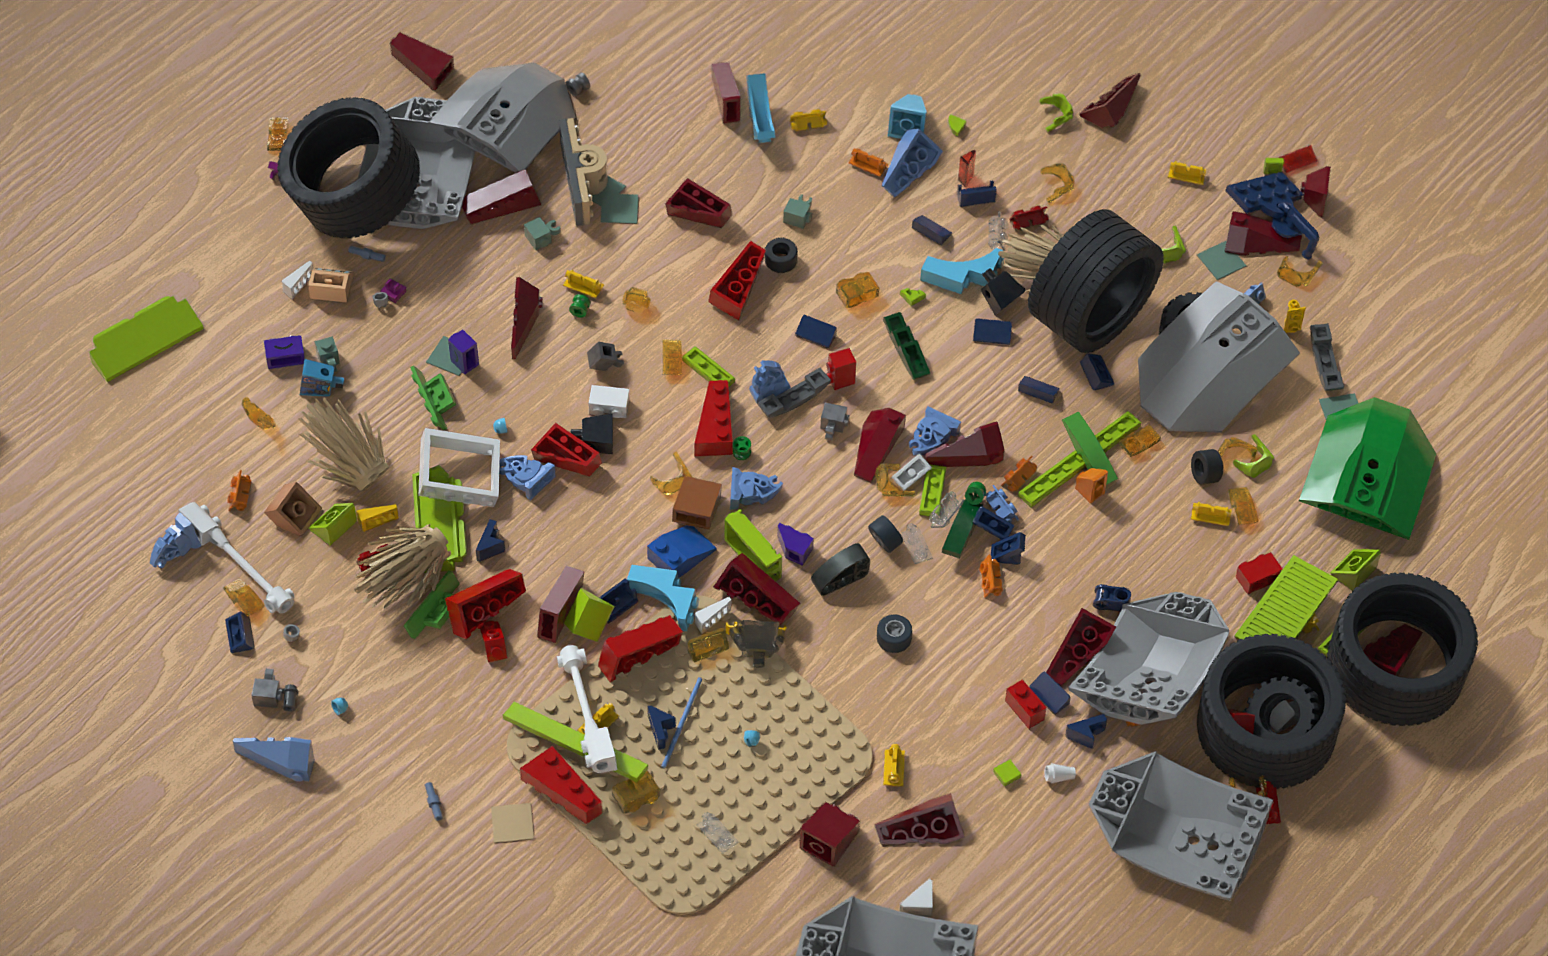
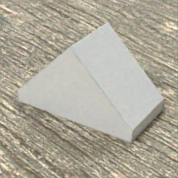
M928 879L901 902L899 911L922 917H931L932 880Z

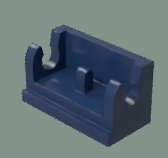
M994 180L989 181V186L962 189V184L957 186L956 194L960 207L995 203L997 189L994 186Z
M626 578L599 597L615 606L607 621L608 624L638 603L637 591L635 588L630 589L629 581Z

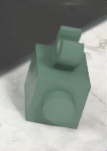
M802 194L798 200L790 198L783 211V223L804 229L806 223H809L812 218V213L810 212L812 198L810 197L808 201H803Z
M539 217L524 224V233L533 248L538 250L551 244V235L560 234L561 228L560 226L552 228L556 226L555 220L545 224Z
M333 336L315 341L319 363L331 365L334 367V372H337L336 366L340 362Z

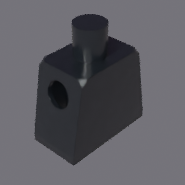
M989 268L981 274L988 282V284L981 288V292L994 315L1026 291L1007 271H1003L996 276L992 269Z
M613 414L583 418L582 429H571V434L597 452L613 454Z

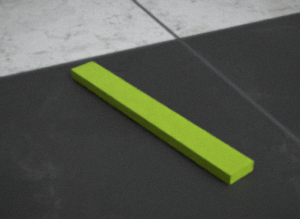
M1127 411L1096 434L1095 437L1106 453L1141 427V422ZM1076 450L1019 491L1018 496L1032 508L1086 467L1081 454H1077Z
M513 702L503 714L504 720L584 758L588 755V752L583 753L581 741H584L585 735L516 702ZM613 748L617 770L613 771L638 782L648 770V764Z

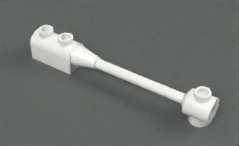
M192 502L179 509L178 514L181 513L192 523L201 546L211 542L224 549L268 593L264 604L270 613L278 611L282 614L292 607L295 598L293 591L289 588L284 590L281 586L273 588L229 544L221 531L222 524L220 519L216 516L211 518L206 505L199 506L197 503Z
M574 645L566 646L560 651L557 661L559 668L564 667L566 672L572 673L584 715L585 736L584 741H581L583 753L588 752V755L585 756L587 768L592 767L596 773L617 770L615 753L607 727L599 729L593 720L579 671L583 668V665L587 664L584 648L579 649Z

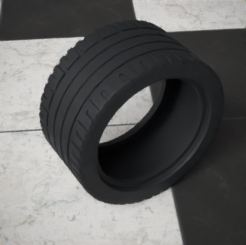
M358 97L340 98L330 103L327 102L323 106L317 107L316 110L309 112L310 114L305 115L292 128V131L289 132L287 139L283 143L284 145L281 147L277 171L282 188L313 226L328 236L356 238L361 235L365 236L367 233L371 234L375 230L381 229L382 226L389 224L390 221H393L401 213L402 209L406 208V204L413 197L414 190H416L417 183L419 182L420 161L413 145L388 112L381 105L369 99ZM379 144L378 153L373 164L358 180L337 191L319 192L324 174L340 156L361 145Z
M1109 209L1094 211L1078 221L1075 226H1072L1059 239L1058 243L1054 245L1047 258L1044 259L1030 288L1031 291L1028 297L1029 311L1036 319L1079 352L1091 353L1099 350L1106 344H1109L1111 340H1114L1117 335L1121 334L1148 301L1147 299L1151 296V292L1154 290L1161 275L1164 261L1163 251L1160 246Z
M1413 573L1382 574L1381 576L1366 580L1365 583H1361L1344 601L1330 640L1327 659L1332 662V665L1337 669V673L1341 676L1346 692V703H1349V706L1353 709L1355 708L1360 714H1364L1365 717L1394 726L1419 725L1423 722H1430L1431 719L1434 720L1439 715H1443L1445 711H1448L1460 696L1477 653L1478 633L1474 618L1471 616L1469 609L1466 608L1465 603L1461 602L1458 595H1455L1451 589L1448 590L1445 585L1439 584L1440 582L1433 581L1428 577L1425 578L1422 575H1414ZM1381 621H1401L1412 624L1424 630L1437 642L1443 652L1446 667L1433 675L1423 678H1403L1389 674L1369 660L1360 646L1357 634L1365 627Z
M1258 634L1253 637L1248 636L1245 639L1237 640L1236 643L1233 642L1217 655V658L1212 661L1206 674L1197 713V734H1199L1198 738L1202 748L1205 750V754L1210 757V761L1215 763V766L1221 769L1225 775L1228 774L1230 778L1236 779L1240 783H1246L1248 786L1253 785L1256 788H1261L1264 782L1269 781L1276 789L1281 787L1283 789L1288 788V786L1293 787L1304 783L1305 780L1308 781L1324 768L1335 748L1346 708V692L1341 676L1337 673L1336 667L1332 665V662L1323 653L1313 648L1312 645L1305 644L1304 641L1296 640L1293 637L1289 638L1286 635L1278 636V634ZM1275 677L1281 680L1282 677L1297 679L1312 688L1319 695V700L1323 702L1324 709H1322L1321 719L1307 733L1293 739L1270 740L1258 737L1242 728L1230 715L1225 699L1241 687L1265 681L1271 683V678Z

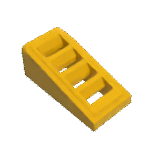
M396 504L356 511L357 521L363 532L399 518Z

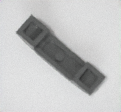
M1329 323L1310 325L1314 360L1324 390L1344 389L1341 373L1337 369L1333 353Z
M818 368L807 374L803 382L776 397L772 394L757 402V405L768 418L787 413L815 397L831 383V380L821 368Z

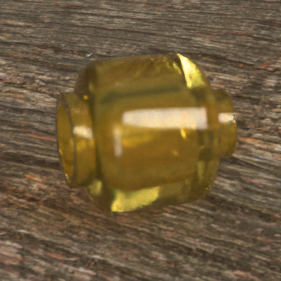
M631 287L629 290H625L622 304L625 305L626 310L642 313L645 308H649L651 298H648L646 290Z

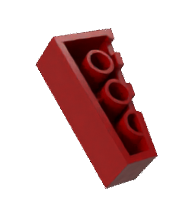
M553 746L520 767L521 781L526 784L529 783L536 791L548 796L552 802L566 808L567 812L586 825L603 813L600 798Z

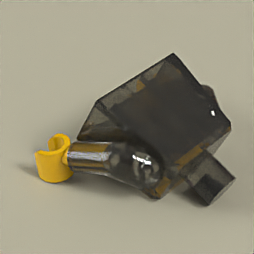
M742 620L739 626L737 621H734V626H730L726 622L725 632L731 636L738 649L743 651V656L753 657V666L760 668L765 666V658H771L785 642L787 626L784 625L783 628H779V622Z

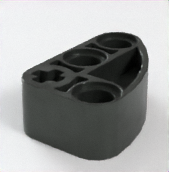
M859 543L853 544L838 552L820 566L811 576V581L820 595H827L864 578L869 573L870 558Z

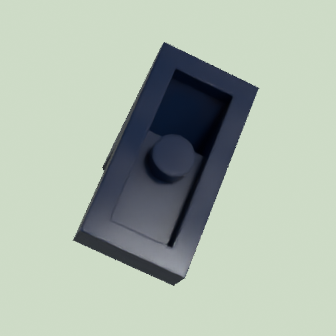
M489 519L476 548L477 561H483L505 552V542L498 539L500 530L497 529V521Z
M1019 532L992 544L991 559H996L997 562L1004 564H1020L1021 553L1025 551L1026 535Z
M647 706L648 719L658 750L665 749L666 740H669L667 730L676 728V718L654 706Z
M1102 714L1068 724L1066 727V738L1092 749L1094 746L1093 734L1098 735L1106 730V716Z

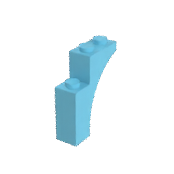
M766 74L746 75L754 140L758 139L759 143L771 142V138H775V130L768 101Z
M995 248L992 252L981 258L963 262L945 261L927 256L921 268L920 280L962 294L964 288H968L970 282L985 286L988 282L981 274L991 268L996 276L998 275L997 270L998 268L1001 269L1004 263V258L999 256L998 252L1003 250Z
M631 565L627 577L630 589L635 588L637 593L651 596L663 602L676 616L681 630L687 632L689 625L693 624L694 609H697L699 604V598L696 597L695 589L680 587L681 579H678L676 570Z

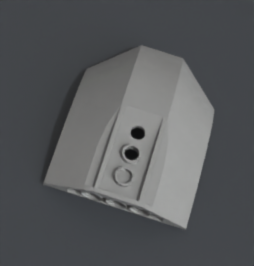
M532 62L484 68L476 72L448 99L431 119L429 125L518 173L527 169L543 148L560 132L559 120H568L569 118L576 120L564 78ZM506 102L510 107L502 108L500 104ZM498 114L500 117L494 118L491 115Z
M413 97L386 109L415 148L420 161V176L417 183L420 186L414 190L415 193L411 197L413 200H410L406 204V208L402 209L401 213L387 225L425 229L456 221L459 218L471 174L475 150L429 125L431 119L447 100ZM379 144L366 145L358 179L373 164L378 153Z
M1216 281L1171 322L1138 358L1141 407L1168 431L1222 433L1224 428L1275 376L1289 365L1300 352L1277 320L1253 299ZM1232 329H1239L1241 334L1233 333ZM1227 340L1229 346L1222 347L1219 345V341Z
M1182 592L1168 593L1123 604V608L1114 624L1116 629L1109 642L1093 657L1087 667L1068 687L1069 691L1105 714V716L1143 725L1176 718L1204 683L1212 661L1222 652L1229 629L1211 600L1187 595ZM1148 681H1155L1150 684H1146V682Z
M1155 751L1104 771L1089 802V807L1112 851L1132 864L1169 881L1231 901L1244 881L1257 852L1273 800L1204 777L1172 762ZM1195 836L1200 841L1198 844L1192 845L1188 842V839ZM1210 845H1217L1219 847L1215 851L1208 849Z
M851 896L803 926L796 956H974L978 925L917 916L875 905Z

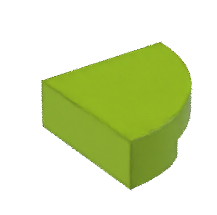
M950 114L948 125L955 136H959L966 125V120Z
M909 288L900 290V295L910 306L926 298V294L921 290H909Z

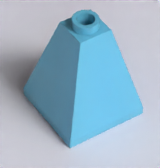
M907 94L891 105L888 137L902 139L905 132L911 129H920L924 133L926 108L921 96Z

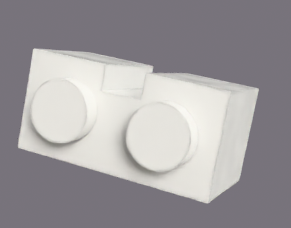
M592 385L588 403L589 414L599 416L607 413L613 414L614 418H627L630 400L629 389Z

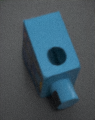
M305 359L300 395L328 397L331 393V387L343 389L344 378L333 376L334 367L331 365Z

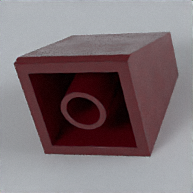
M825 802L801 826L799 848L835 867L859 833L860 820L853 814L843 812L838 806Z

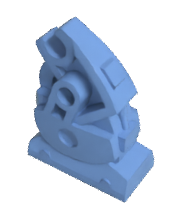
M762 360L760 368L754 367L756 374L753 376L752 386L749 387V390L756 403L772 394L776 397L790 389V385L779 363Z
M927 406L925 417L918 423L917 429L914 432V439L909 441L910 448L913 446L918 447L912 449L913 455H918L919 453L920 455H925L948 442L950 436L956 437L960 433L961 421Z
M525 455L510 456L499 460V474L506 475L507 480L512 482L516 488L525 491L526 497L529 500H532L556 477L555 465L551 463L542 465L539 461L528 460V456Z
M732 467L730 510L738 509L740 503L752 505L754 502H759L760 504L768 502L779 493L783 483L781 481L779 484L773 483L777 482L778 477L776 475L768 478L763 474L741 472L738 468Z
M181 513L176 516L175 525H171L165 531L164 537H159L151 553L150 564L153 567L158 565L160 568H163L167 561L180 555L184 556L190 548L197 549L201 547L192 523Z

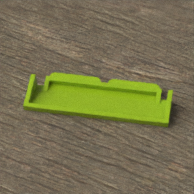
M166 296L136 312L134 318L130 320L124 319L96 334L93 337L95 348L89 351L91 363L106 382H109L204 328L186 298L177 302L174 296Z
M440 465L429 468L430 482L462 486L461 480L454 477L449 478V474ZM419 472L412 474L415 527L423 528L430 524L432 529L437 527L448 541V544H446L447 550L451 551V555L444 560L441 572L454 571L455 562H463V557L467 554L465 522L460 520V516L464 514V503L419 496Z

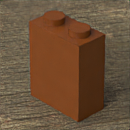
M684 476L673 507L672 522L710 530L721 499L722 484Z

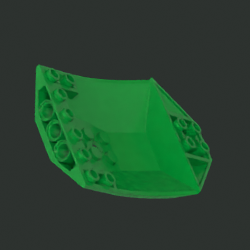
M1373 397L1327 416L1299 502L1409 540L1432 471L1436 452L1410 409ZM1368 462H1377L1378 468L1371 469L1368 466ZM1370 477L1373 482L1366 483L1363 478Z

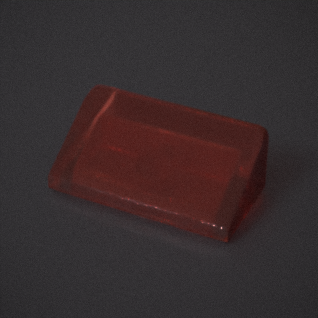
M1311 145L1278 157L1284 159L1283 171L1285 173L1317 162Z
M975 149L960 157L958 181L965 188H967L974 175Z

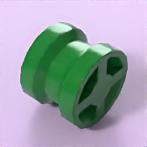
M577 294L572 299L573 303L570 305L569 311L572 315L582 318L587 315V308L590 307L591 301L588 297Z
M744 436L735 438L732 446L733 456L737 460H747L751 456L750 439Z
M972 482L965 492L967 502L972 505L980 504L986 495V487L981 482Z

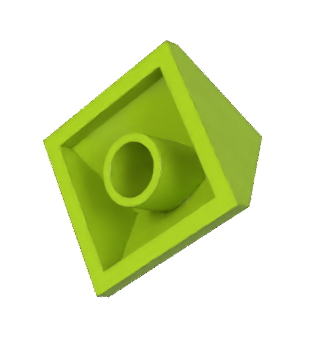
M353 503L334 504L309 527V530L331 546L357 522L355 505Z
M1353 549L1330 574L1353 591L1377 568L1381 551Z
M580 588L564 624L573 634L598 642L615 606Z

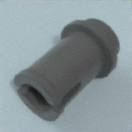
M289 684L283 689V710L295 711L296 695L299 693L297 686Z

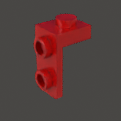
M485 622V625L480 628V632L484 640L488 663L508 659L505 640L499 622Z

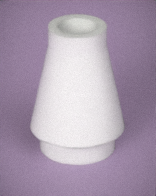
M1051 763L1045 766V780L1050 783L1075 779V768Z

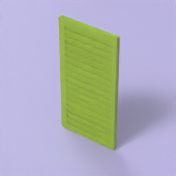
M1293 555L1234 635L1235 638L1240 640L1258 634H1278V636L1286 635V637L1296 639L1336 585L1338 579Z

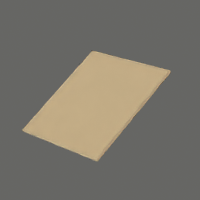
M531 803L491 807L494 843L534 839Z

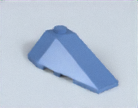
M920 129L907 130L896 148L882 187L893 197H896L910 186L911 182L921 177L922 173L932 168L943 151Z
M274 737L268 738L267 741H260L257 738L233 739L236 753L295 781H309L315 761L311 740L285 737L284 741H275Z

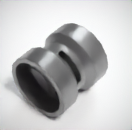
M582 72L577 74L576 78H570L566 81L567 89L573 96H577L582 90H587L591 87L589 79Z

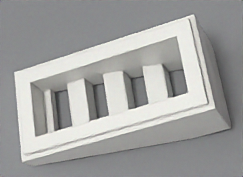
M308 261L282 280L283 292L290 299H293L310 279L313 270L311 261Z
M727 597L695 613V624L701 634L710 629L731 611V598Z

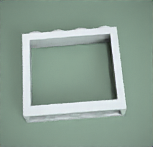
M425 428L420 446L419 496L494 507L499 497L500 440ZM430 446L492 456L491 491L430 482Z

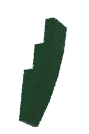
M898 312L885 316L883 322L911 378L914 380L930 375L931 372L919 343L914 339L910 327L906 325L902 313Z
M966 499L964 500L942 547L943 554L961 558L964 547L966 548L976 526L972 523L978 508L983 507V504L972 505Z

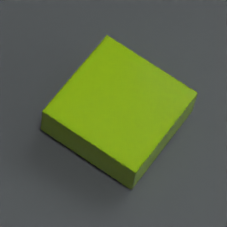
M1265 158L1263 174L1282 172L1284 159Z
M1011 759L993 768L994 774L1004 787L1021 778L1020 771Z

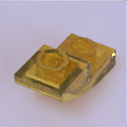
M270 118L267 151H280L288 135V118Z
M662 339V375L682 374L681 340Z
M1148 424L1136 434L1134 432L1130 433L1118 444L1132 457L1161 441V437Z
M1248 488L1229 489L1231 508H1235L1238 525L1259 522Z
M240 578L223 587L233 604L238 602L247 617L265 607L259 596Z

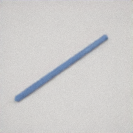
M701 677L697 679L661 765L662 768H666L699 690L702 682Z

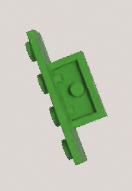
M413 365L410 367L413 373L411 376L419 386V394L425 399L424 406L432 415L430 418L432 423L443 430L447 429L441 414L457 404L445 377L440 373L426 382L423 373Z
M447 571L436 585L435 591L433 592L432 590L404 624V628L412 639H416L425 626L440 629L448 620L449 614L445 598L454 595L452 593L459 586V581L452 571Z

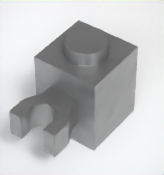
M597 342L587 352L589 368L606 371L612 365L621 367L624 361L617 358L622 355V351H615L614 344Z
M830 403L824 404L820 429H825L826 440L832 441L834 432L843 433L844 426H848L850 415H847V407Z
M266 669L264 679L255 678L251 695L253 706L277 708L278 702L282 701L283 689H280L279 681L275 680V675H273L274 669Z

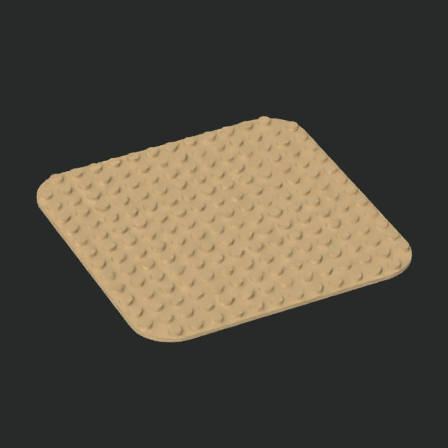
M696 595L699 598L698 608L694 609L693 624L689 625L687 632L683 631L679 645L659 656L654 654L643 665L640 662L631 667L632 671L627 674L619 673L616 675V680L611 683L597 666L599 659L580 673L592 716L603 705L609 703L614 705L615 709L613 711L620 716L607 728L612 747L648 764V770L638 782L614 771L596 773L592 767L587 768L584 757L516 725L512 727L507 739L509 760L519 773L520 767L551 746L556 749L600 798L603 813L586 825L567 812L566 808L560 804H555L545 794H541L655 906L663 911L679 915L696 913L710 906L799 833L801 826L825 802L834 804L860 783L869 772L872 762V750L866 736L770 647H767L768 645L731 611L710 629L701 634L695 624V613L719 601ZM668 606L644 623L648 624L660 617L664 618L671 615L679 626L676 616ZM734 621L738 622V639H735L734 635H728L725 632L726 622L730 626H734ZM745 647H747L748 654H751L754 649H760L764 654L765 650H768L767 648H769V654L764 658L750 657L746 654ZM754 659L762 660V667H754ZM701 677L702 682L666 768H662L661 765L697 679ZM573 679L532 709L576 731L585 723ZM647 706H654L676 718V728L667 730L669 740H666L665 749L658 750L648 719ZM754 730L760 732V740L756 746L746 745L744 742L745 731Z

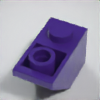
M779 523L777 537L785 558L803 566L813 550L814 538L807 533H801L793 529L789 525Z

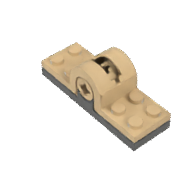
M573 118L568 120L561 119L559 120L560 145L576 226L590 225V217H593V209L590 206L593 205L592 195L599 194L607 186V156L604 150L596 145L581 144V139L577 137L579 136L578 125L574 124Z

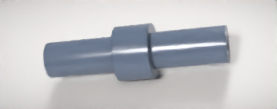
M350 246L349 253L360 255L367 260L374 259L384 262L386 255L373 252L369 248L362 249L355 246Z
M428 782L425 784L428 795L427 802L429 807L432 808L435 820L439 821L443 819L439 806L441 802L439 796L435 793L432 782Z

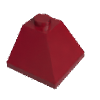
M1326 166L1308 174L1306 181L1301 183L1300 191L1303 193V201L1319 217H1323L1331 166Z

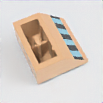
M315 268L311 272L308 284L310 299L347 303L354 271Z

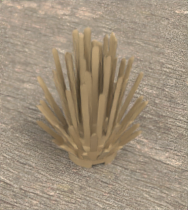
M1041 225L1042 229L1058 241L1064 236L1053 225L1052 229L1056 234L1044 225ZM1021 227L1022 231L1028 233L1024 236L1032 241L1008 233L1013 238L1011 241L1002 240V242L1013 246V248L1009 247L1008 251L1014 254L999 251L998 255L1005 258L1003 266L1027 270H1014L1016 274H1010L1012 277L1034 280L1044 259L1047 258L1048 253L1052 251L1057 243Z
M325 397L323 401L328 406L326 408L316 398L314 406L307 404V408L312 414L301 412L309 420V423L307 424L302 418L298 419L328 448L307 431L299 435L317 448V452L337 464L343 470L317 457L314 460L320 464L311 460L307 462L343 477L323 476L322 478L353 485L360 491H364L389 468L384 459L380 426L377 428L378 437L375 438L367 412L365 411L364 413L366 424L362 415L358 414L368 440L367 443L358 423L353 422L339 399L335 407L346 424Z
M430 524L423 528L400 527L399 529H385L387 532L412 533L378 537L380 539L378 541L367 543L371 546L396 541L395 544L376 550L377 552H383L357 563L359 565L364 563L365 566H371V568L355 576L359 579L370 574L354 589L356 593H360L364 589H366V593H370L363 603L368 602L387 590L383 596L373 603L372 607H375L413 577L384 605V609H386L404 593H407L426 570L427 572L411 595L407 605L411 604L418 591L419 600L421 599L429 582L431 586L433 585V592L435 591L444 560L450 557L451 551L447 550L446 544H448V541L437 527L432 529Z

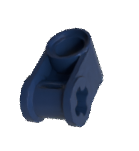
M1104 584L1095 586L1096 597L1093 601V607L1098 610L1121 612L1123 604L1131 602V592L1126 587Z

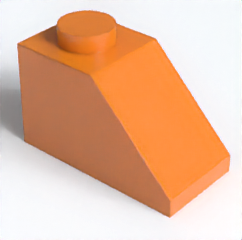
M1095 468L1081 472L1076 478L1075 489L1089 503H1092L1105 494L1108 472L1104 469Z

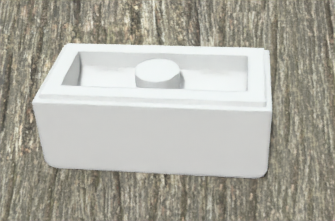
M919 453L889 480L904 492L932 467Z

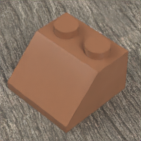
M297 482L283 485L264 511V514L276 526L302 536L322 507Z

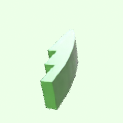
M1076 412L1062 419L1077 454H1081L1087 469L1106 470L1108 472L1106 485L1117 480V475L1109 459L1082 415Z

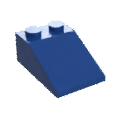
M686 525L662 534L647 545V559L657 568L676 570L679 579L715 552L717 548L694 526Z

